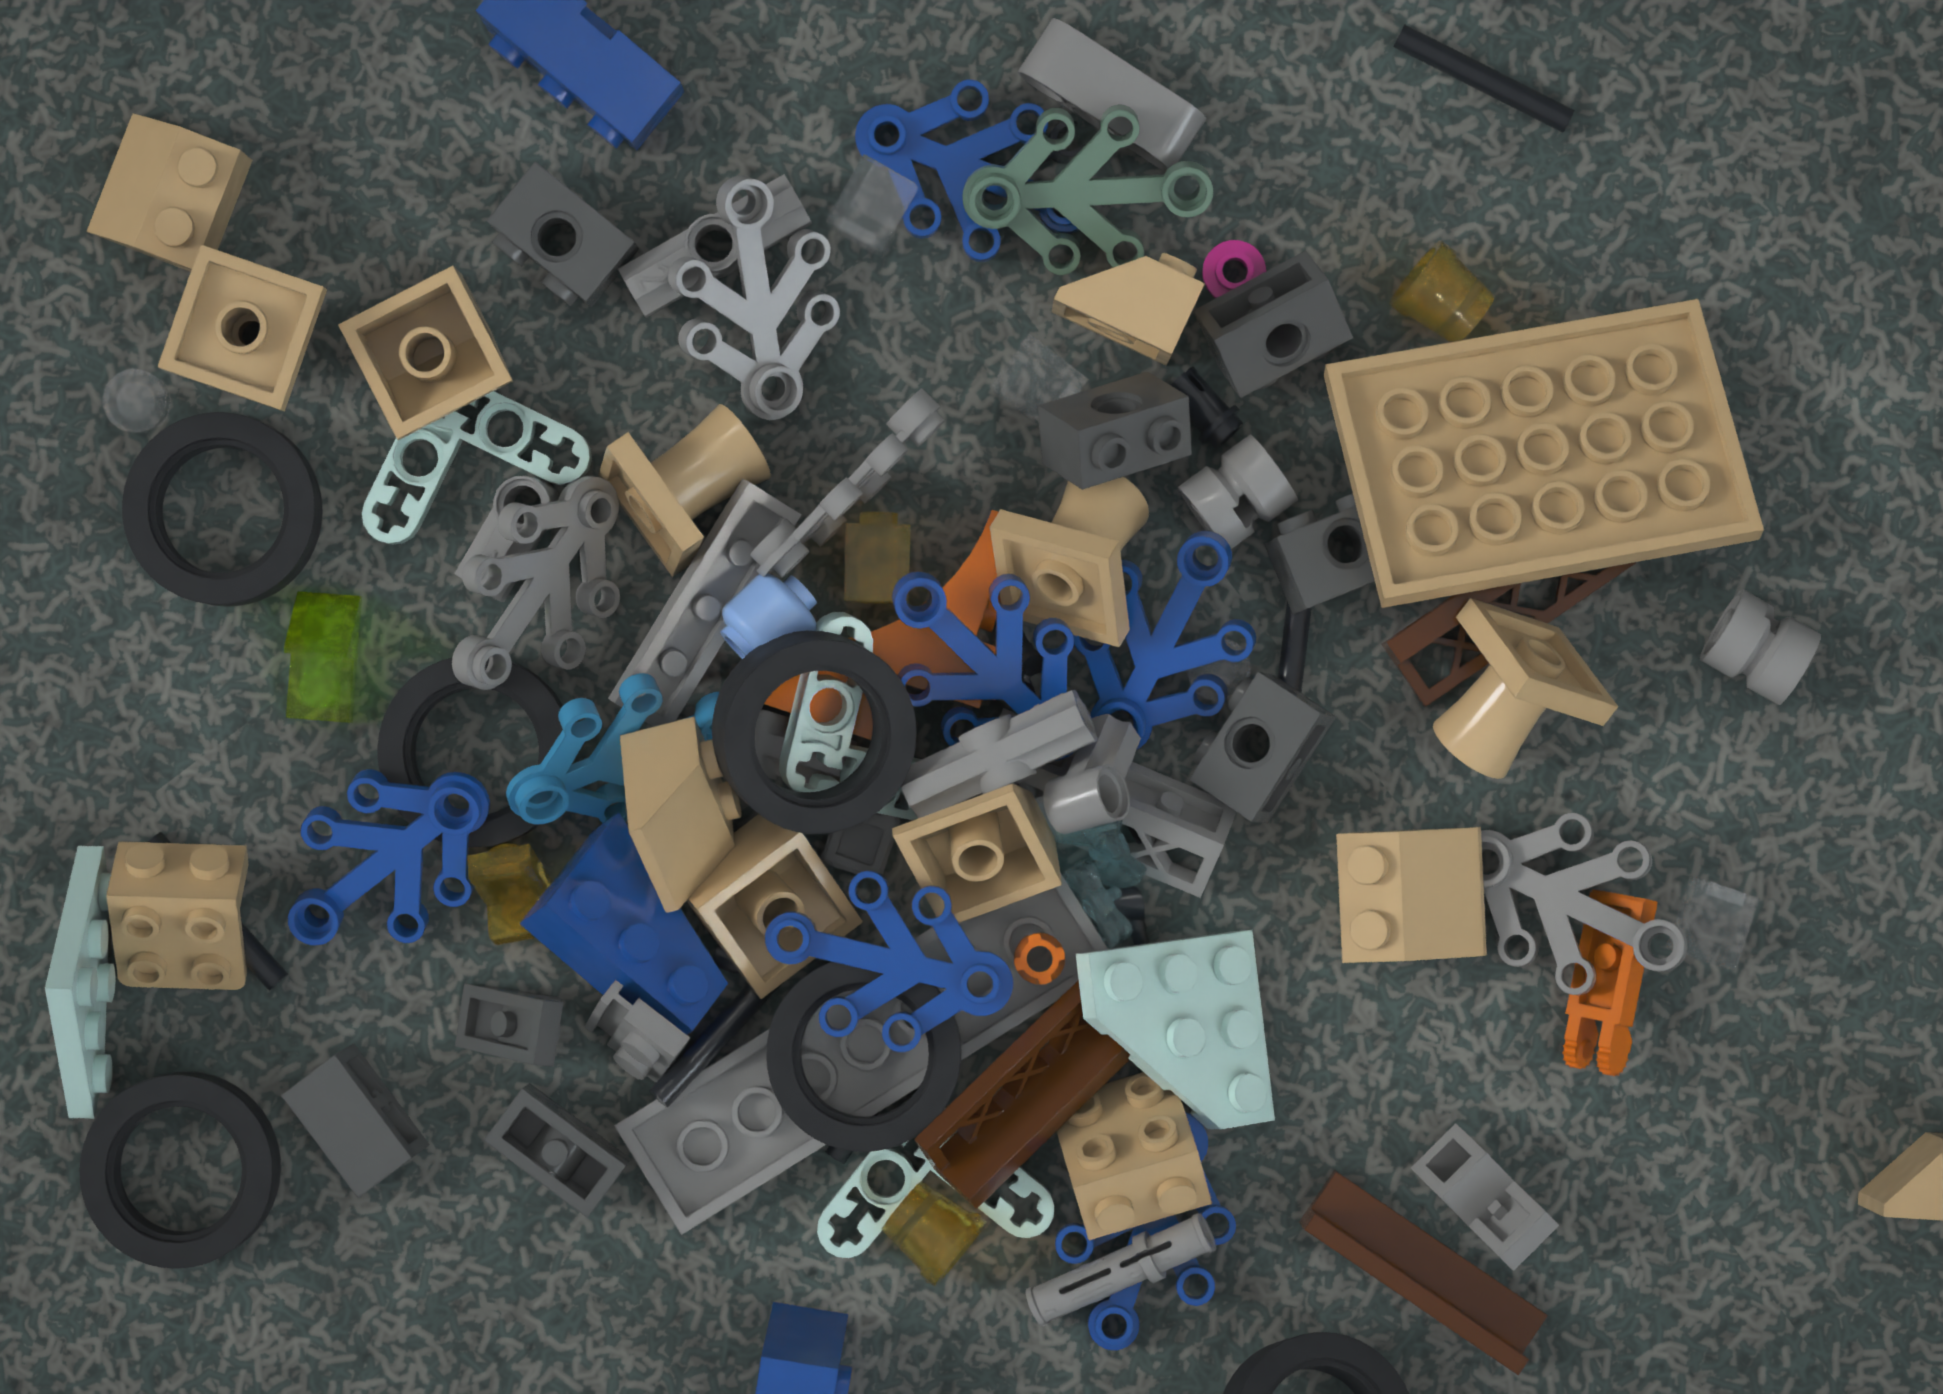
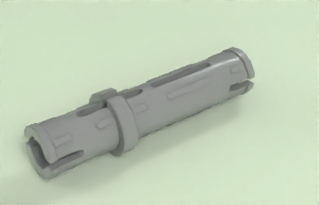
M1201 1213L1192 1215V1218L1151 1236L1148 1232L1144 1231L1132 1237L1133 1244L1083 1264L1036 1287L1027 1288L1025 1292L1026 1299L1035 1320L1040 1326L1048 1325L1050 1321L1091 1303L1098 1302L1107 1296L1146 1279L1152 1283L1166 1278V1270L1205 1253L1216 1251L1215 1240L1205 1218Z

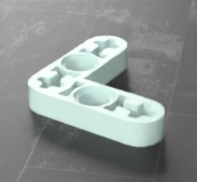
M493 391L484 396L490 399V402L478 414L473 435L463 430L470 423L471 419L454 411L445 416L444 419L441 418L400 440L395 439L364 502L362 510L363 524L371 536L391 545L402 544L412 539L420 529L462 441L478 447L543 480L560 486H566L573 481L585 477L590 470L592 462L591 448L586 439L575 430ZM478 400L470 403L469 405L477 408ZM502 411L516 413L523 422L522 437L517 443L509 447L496 446L488 436L487 428L489 421L495 414ZM537 423L547 427V430L539 437L541 440L556 447H561L566 439L575 442L572 447V453L580 458L575 469L564 466L559 474L552 473L550 470L553 466V461L536 450H533L531 462L520 458L533 442ZM424 440L432 443L436 448L438 462L431 473L426 476L417 477L411 475L405 469L403 454L409 444ZM394 473L405 483L425 488V491L419 501L412 494H407L401 511L409 516L408 523L404 528L394 525L389 533H385L381 530L384 520L376 515V510L381 503L391 506L400 491L397 487L388 486V482Z
M832 612L822 616L816 622V631L830 632L838 635L842 633L843 626H847V634L854 638L856 643L873 652V638L870 629L856 617L845 612ZM818 671L800 674L779 759L780 775L784 783L791 790L797 792H816L839 784L832 776L818 773L812 774L809 783H805V777L796 770V766L799 761H809L813 752H816V759L827 767L841 770L840 783L848 778L865 758L869 748L850 745L863 693L861 688L851 678H848V681L844 683L831 675L818 674ZM825 688L836 689L842 698V708L839 715L829 722L815 721L810 713V702L813 696ZM847 756L848 758L842 767V757ZM913 758L911 764L916 763L922 759ZM901 787L893 798L877 812L909 820L918 819L915 812L909 807ZM900 796L901 802L899 804H895Z
M951 1135L939 1148H941L953 1135ZM919 1147L914 1152V1155L925 1159L919 1169H915L903 1153L892 1148L868 1153L824 1208L818 1220L817 1234L820 1243L827 1252L842 1258L860 1255L871 1245L930 1170L944 1180L933 1169ZM892 1160L903 1169L905 1183L896 1194L882 1196L875 1193L869 1186L867 1180L868 1172L876 1162ZM1020 1166L1014 1172L1018 1178L1010 1182L1008 1187L1023 1198L1029 1196L1031 1192L1038 1194L1040 1199L1037 1203V1209L1042 1214L1041 1218L1036 1223L1029 1218L1024 1219L1020 1224L1013 1222L1011 1217L1015 1211L1014 1207L1001 1195L997 1200L996 1206H992L985 1201L978 1209L1014 1236L1031 1238L1040 1235L1049 1227L1054 1217V1202L1051 1193L1044 1184ZM853 1187H857L867 1202L885 1209V1212L879 1219H875L872 1212L868 1209L857 1226L863 1237L857 1243L853 1239L847 1238L839 1244L831 1238L834 1234L835 1226L829 1220L835 1213L843 1218L850 1215L859 1201L847 1195Z

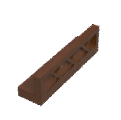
M1636 563L1606 567L1596 575L1578 572L1559 576L1555 602L1543 611L1517 606L1521 583L1452 595L1381 645L1422 705L1426 707L1489 664L1476 644L1464 642L1466 631L1456 618L1470 598L1521 615L1533 617L1532 619L1548 624ZM1568 578L1586 581L1565 595ZM1511 589L1509 604L1493 602ZM1459 624L1456 640L1441 638L1442 635ZM1431 643L1454 647L1450 674L1428 688L1409 658ZM1463 649L1480 652V654L1460 667Z
M1078 980L914 1140L933 1169L977 1209L1129 1061L1128 1057L1130 1054L1108 1034H1100L1083 1019ZM951 1135H953L941 1148H939Z
M1336 1170L1332 1172L1299 1221L1303 1229L1519 1376L1529 1361L1523 1352L1548 1315Z

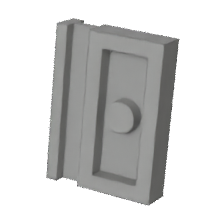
M615 980L599 1000L584 1028L592 1033L598 1026L611 1036L607 1045L616 1052L613 1055V1059L627 1073L640 1080L648 1076L654 1082H657L673 1064L690 1037L640 998L632 1005L621 997L619 992L623 985Z

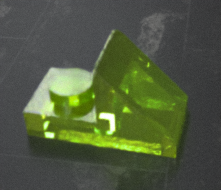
M297 591L284 644V653L291 654L286 718L353 723L362 596Z

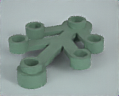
M1121 104L1113 105L1103 113L1100 121L1101 129L1053 180L1028 181L1053 150L1060 151L1067 148L1075 137V124L1072 116L1064 109L1050 108L1039 116L1036 123V133L1005 166L986 165L975 170L968 177L963 188V205L967 215L976 224L989 229L1008 226L1042 256L1045 267L1051 273L1067 275L1073 272L1080 263L1081 254L1078 241L1068 233L1058 232L1054 234L1029 209L1054 207L1106 253L1108 263L1114 268L1144 257L1143 241L1132 230L1118 229L1092 205L1164 202L1175 215L1194 217L1203 213L1211 204L1213 185L1208 171L1202 165L1193 161L1175 163L1163 175L1092 178L1119 148L1131 145L1139 135L1140 127L1137 114L1129 106ZM1118 116L1126 117L1132 123L1131 130L1122 136H1116L1108 130L1109 122ZM1055 119L1061 120L1067 125L1068 131L1062 138L1051 139L1043 131L1046 123ZM1183 176H1192L1198 181L1199 185L1192 194L1182 195L1174 188L1176 181ZM989 186H1000L1006 191L1007 196L1000 204H989L982 196L984 190ZM1123 241L1131 242L1137 248L1136 254L1127 260H1121L1113 254L1114 247ZM1060 244L1067 245L1073 251L1072 258L1065 263L1053 261L1049 253L1054 246Z

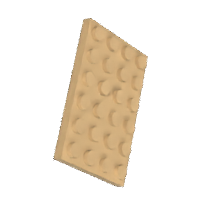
M1699 299L1326 364L1324 379L1382 608L1755 541L1760 539L1764 531Z

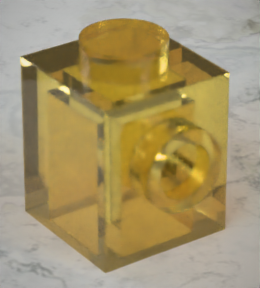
M860 512V523H846L844 601L846 603L893 604V589L903 576L910 573L911 525L898 524V513ZM910 591L908 592V594H907V596H906V601H907V603H909V604H910Z

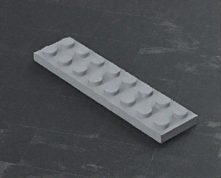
M1062 874L1061 886L959 923L976 951H988L1001 957L1009 966L1013 976L1012 994L1005 1006L999 1011L987 1016H974L962 1010L954 1015L961 1037V1060L1056 1002L1079 980L1076 954L1108 949ZM933 927L915 938L926 957L952 963ZM1038 932L1047 933L1055 937L1065 952V965L1061 974L1052 982L1040 985L1024 980L1014 965V952L1018 943L1027 935ZM1036 946L1028 952L1027 963L1035 971H1045L1052 963V954L1046 947ZM978 971L970 975L968 987L973 994L985 996L992 991L993 981L989 974ZM937 987L941 993L946 990L945 988ZM858 989L846 991L834 997H847ZM896 997L859 1019L856 1028L850 1034L843 1037L830 1036L821 1028L819 1012L824 1004L817 1009L809 1020L801 1044L803 1070L814 1092L832 1108L853 1116H873L921 1085L927 1070L929 1055L926 1034L924 1033L921 1036L916 1047L907 1052L893 1051L885 1044L882 1037L883 1025L891 1015L897 1012H908L910 1014L913 1012ZM833 1005L827 1012V1020L832 1027L843 1029L850 1024L851 1014L845 1006ZM897 1020L892 1023L890 1035L895 1042L906 1044L913 1040L915 1031L910 1022ZM769 1029L701 1071L668 1108L656 1099L614 1125L681 1235L826 1145L800 1129L785 1113L774 1094L769 1080L766 1061Z

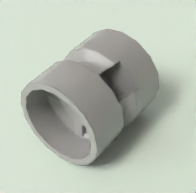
M1251 434L1221 455V468L1215 470L1206 466L1177 487L1185 503L1205 531H1212L1221 535L1228 542L1231 549L1254 533V521L1257 518L1269 522L1298 501L1296 493L1282 471Z
M1742 589L1734 596L1719 618L1703 647L1700 661L1730 678L1741 673L1746 675L1747 688L1774 704L1781 705L1794 690L1808 668L1820 643L1821 634L1791 616L1780 621L1774 619V607Z

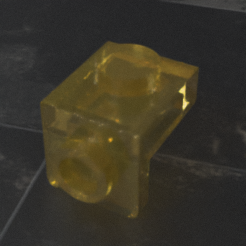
M500 844L492 847L488 852L467 855L468 878L487 906L488 935L493 944L502 945L534 939L535 937L521 926L520 922L549 887L551 878L530 844Z

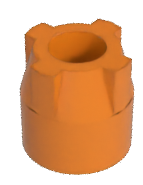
M1032 933L1018 943L1014 952V965L1024 980L1033 984H1047L1061 974L1065 965V952L1060 942L1050 934ZM1036 946L1046 947L1052 954V963L1045 971H1035L1027 963L1028 952Z

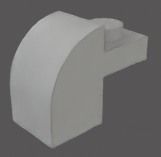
M1456 1123L1411 1167L1422 1181L1513 1271L1559 1226Z

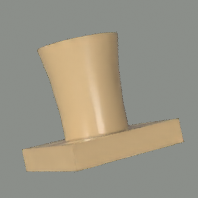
M200 244L158 368L285 412L327 289ZM253 323L260 324L257 338L251 344L246 345L242 337L244 329Z
M719 404L695 429L651 463L629 432H627L606 447L599 476L610 482L615 488L619 504L673 577L690 565L703 541L704 536L692 520L704 511L731 497L742 479L756 485L770 479L771 473L764 455L746 427L731 410Z
M1121 477L1083 490L1068 481L1060 506L1051 523L1000 509L990 526L997 577L1003 574H1014L1020 577L1028 588L1030 601L1028 607L1023 612V621L1038 625L1044 619L1058 618L1067 623L1073 635L1120 647L1130 630L1120 551L1146 524L1149 517L1148 504L1143 494L1127 478ZM1016 586L1003 588L999 592L1001 604L1011 605L1017 602L1021 590Z
M1473 598L1468 600L1456 616L1490 665L1466 693L1434 721L1433 729L1447 750L1473 770L1491 778H1504L1521 745L1546 708L1601 726L1605 725L1618 708V705L1559 627Z

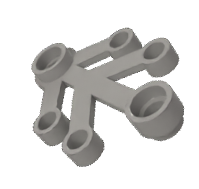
M739 175L728 179L720 187L716 198V206L720 217L726 223L732 225L743 297L714 278L707 264L689 256L681 257L671 265L668 280L672 289L688 298H699L747 331L750 335L753 359L723 342L720 330L714 324L703 319H692L682 326L678 337L681 349L695 359L709 360L740 381L741 398L746 408L752 414L762 419L776 420L787 416L799 405L803 395V381L799 370L822 334L832 329L840 317V307L835 298L821 291L807 292L800 298L797 304L796 311L800 323L781 350H779L777 327L814 270L823 267L827 263L831 247L828 239L818 232L810 229H801L795 232L787 244L789 260L770 288L760 227L771 217L774 207L773 195L763 182L749 176ZM745 190L748 195L747 205L743 210L735 212L732 208L733 196L738 191ZM814 239L817 246L814 256L809 260H803L801 256L803 244L807 240ZM695 266L698 270V280L692 287L685 288L682 283V276L688 268ZM824 301L826 305L825 315L821 320L813 322L811 319L812 307L815 303ZM701 329H706L709 336L707 344L702 349L695 350L692 345L694 334ZM775 376L777 380L775 392L771 396L764 397L761 390L763 383L767 378Z
M923 388L916 392L886 423L896 436L892 433L882 441L849 478L843 479L820 502L797 529L788 519H785L757 545L750 554L760 565L757 572L764 577L775 571L783 578L809 553V550L803 545L807 540L812 538L821 547L833 537L847 522L843 514L858 499L866 504L890 481L892 477L887 472L909 450L904 443L910 439L919 447L944 423L945 419L937 412L941 406Z
M585 476L569 483L561 492L558 501L532 506L513 502L502 509L498 518V529L506 540L529 544L534 542L544 529L559 527L561 529L547 548L496 558L478 554L472 556L464 565L462 580L465 587L473 593L495 596L503 590L506 583L525 580V582L488 637L470 635L457 645L452 657V669L455 677L461 683L482 690H490L502 684L511 672L512 661L509 652L543 602L545 604L546 636L541 646L543 659L549 665L566 670L573 669L582 662L586 647L582 636L572 631L569 563L578 550H580L582 583L576 592L578 608L585 614L606 618L616 611L620 602V592L617 585L606 579L605 535L614 526L619 512L618 495L610 482L595 476ZM523 514L524 525L519 532H517V520ZM488 566L489 576L482 585L481 574L484 568ZM601 589L600 602L595 606V595ZM566 640L567 650L562 657H560V647L562 643ZM489 658V663L487 669L485 670V665Z
M1567 813L1559 817L1555 825L1513 840L1496 831L1482 830V853L1493 850L1500 860L1499 867L1494 873L1489 875L1483 874L1484 894L1500 937L1497 945L1498 954L1506 964L1514 967L1528 966L1536 959L1539 952V944L1536 937L1531 932L1522 929L1511 888L1535 900L1557 964L1555 971L1556 983L1567 994H1586L1594 987L1596 982V970L1590 961L1582 957L1568 916L1632 946L1637 961L1649 970L1667 972L1675 969L1683 962L1688 948L1687 939L1683 931L1676 924L1660 919L1651 920L1644 924L1580 893V891L1620 877L1629 880H1637L1644 877L1652 866V856L1645 845L1632 840L1624 841L1618 844L1612 853L1545 876L1522 864L1560 848L1570 852H1580L1587 849L1594 839V827L1588 818L1578 813ZM1577 820L1584 826L1585 834L1581 842L1571 845L1563 838V828L1568 822ZM1629 848H1636L1642 854V866L1635 872H1626L1620 864L1621 855ZM1659 934H1667L1673 941L1672 953L1663 959L1656 958L1650 949L1652 939ZM1521 935L1528 941L1529 951L1521 960H1514L1508 954L1507 945L1511 938ZM1575 963L1582 965L1587 973L1586 982L1579 988H1571L1565 981L1566 969Z

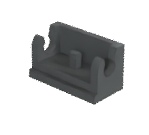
M354 1043L333 1055L281 1095L358 1198L430 1145Z

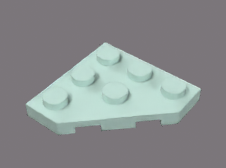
M104 846L77 847L45 985L69 1118L94 1119L100 1093H109L112 1083V1058L110 1054H105L106 1004L113 1001L116 976L114 964H108L109 912L106 894L111 873L107 871Z
M1252 930L1232 931L1076 954L1083 1019L1100 1034H1108L1130 1054L1129 1060L1163 1090H1171L1192 1109L1190 1114L1207 1129H1226L1275 1120Z

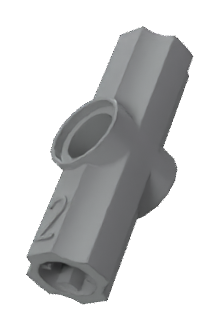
M785 174L766 184L773 195L774 207L769 220L760 227L764 251L790 237L798 230L812 224ZM748 195L732 203V208L735 212L745 208L748 202ZM718 212L699 217L687 230L618 268L645 318L684 297L672 289L668 280L669 269L677 259L689 256L704 262L710 268L714 278L729 276L739 268L732 225L726 223ZM723 231L732 238V249L724 260L708 262L699 256L698 244L706 233ZM694 266L684 272L682 283L685 288H690L697 282L698 270Z
M1076 690L1061 693L1015 717L1008 714L980 725L959 736V743L911 764L901 789L909 807L915 812L918 818L924 817L1009 784L1017 785L1037 774L1035 769L1098 741L1094 723Z

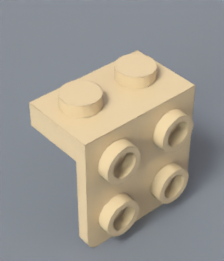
M118 842L106 898L117 976L123 985L147 988L238 990L244 987L247 967L240 906L249 865L247 846Z
M1144 1072L1104 1084L1056 1131L1089 1240L1212 1204L1199 1153L1181 1099L1171 1090H1163Z

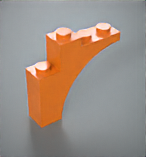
M991 510L985 528L969 557L956 574L942 587L947 599L946 607L976 636L979 629L992 632L996 621V611L989 599V587L993 580L997 578L990 526L999 513L995 510ZM998 595V602L1001 603L1000 595ZM899 619L871 632L873 638L872 653L888 664L897 676L901 669L914 663L925 665L932 673L975 672L929 627L913 628ZM983 642L995 654L996 646ZM818 671V674L831 675L844 683L849 678L836 672ZM800 675L781 684L772 692L764 704L791 713ZM913 676L906 682L905 688L908 685L925 691L928 686V680L923 676ZM825 688L818 691L810 702L811 716L817 722L833 720L839 715L842 708L841 695L834 688ZM862 693L853 734L871 740L873 731L872 713L865 694ZM952 700L976 709H980L982 700Z

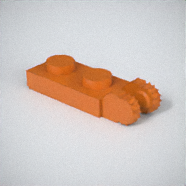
M1592 889V892L1589 894L1590 898L1644 924L1655 919L1658 904L1656 901ZM1584 923L1579 949L1582 957L1590 961L1594 966L1596 982L1594 987L1586 994H1569L1565 1014H1569L1564 1037L1563 1060L1566 1061L1565 1065H1569L1572 1068L1585 1069L1587 1065L1589 1066L1590 1061L1593 1060V1054H1595L1594 1047L1597 1045L1599 1035L1595 1020L1602 1021L1598 1042L1599 1050L1596 1052V1067H1599V1072H1602V1074L1619 1076L1620 1072L1623 1073L1626 1062L1629 1060L1628 1054L1631 1050L1632 1038L1628 1027H1633L1645 967L1637 961L1632 946ZM1575 963L1571 988H1579L1586 982V970L1578 963Z

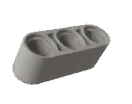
M1055 18L1050 20L1017 71L1018 75L1031 86L1099 130L1101 129V117L1109 107L1121 104L1132 108L1138 116L1140 130L1137 139L1127 148L1164 171H1167L1169 167L1180 161L1206 121L1205 115L1185 99L1075 28ZM1122 116L1113 118L1108 124V130L1116 136L1125 135L1132 128L1131 121Z

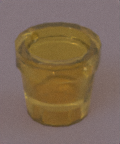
M1441 240L1434 244L1415 264L1394 292L1389 306L1403 317L1409 316L1448 342L1461 341L1486 314L1494 301L1495 295L1456 257L1457 252Z
M921 1181L899 1204L881 1231L921 1271L920 1276L927 1283L935 1287L957 1264L982 1232L987 1222L981 1218L979 1213L973 1210L967 1211Z

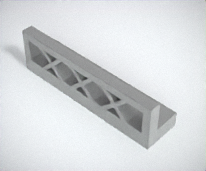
M742 479L608 699L622 707L623 703L619 696V688L623 681L635 674H649L656 680L663 697V702L655 713L646 718L645 722L655 727L676 721L725 641L720 633L726 627L722 616L723 607L752 579L759 575L757 569L760 565L750 556L751 552L782 521L788 519L795 526L802 514L749 481ZM646 693L641 694V695L637 696L636 698H639V697L645 695Z
M1003 708L999 717L1008 714H1011V716H1017L1019 714ZM1076 751L1065 759L1053 761L1035 769L1037 772L1035 776L1019 783L1020 787L1032 792L1054 837L1201 898L1236 815L1235 810L1213 795L1132 762L1125 778L1130 798L1129 811L1126 817L1120 821L1064 835L1053 828L1046 816L1043 792L1049 779L1067 775ZM1122 823L1134 828L1142 844H1137L1136 842L1125 843L1113 838L1107 826ZM1179 847L1203 857L1198 871L1195 872L1173 863L1166 850Z

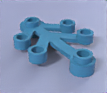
M639 673L623 681L619 688V696L623 703L622 708L590 757L574 764L572 763L584 742L594 738L600 732L602 720L594 702L587 698H576L564 704L558 714L563 730L542 763L522 770L510 781L506 797L511 810L518 816H521L526 822L537 825L550 823L562 816L565 811L597 817L602 823L619 812L626 822L627 809L620 735L638 731L646 718L661 707L663 697L654 677L649 674ZM713 692L702 697L696 704L694 715L687 717L695 716L705 741L712 739L714 708L720 692ZM646 693L645 695H643V696H641V697H639V698H636L637 696ZM585 718L584 720H582V721H580V722H576V721L579 720V719ZM598 780L609 782L598 788L596 792L581 788Z

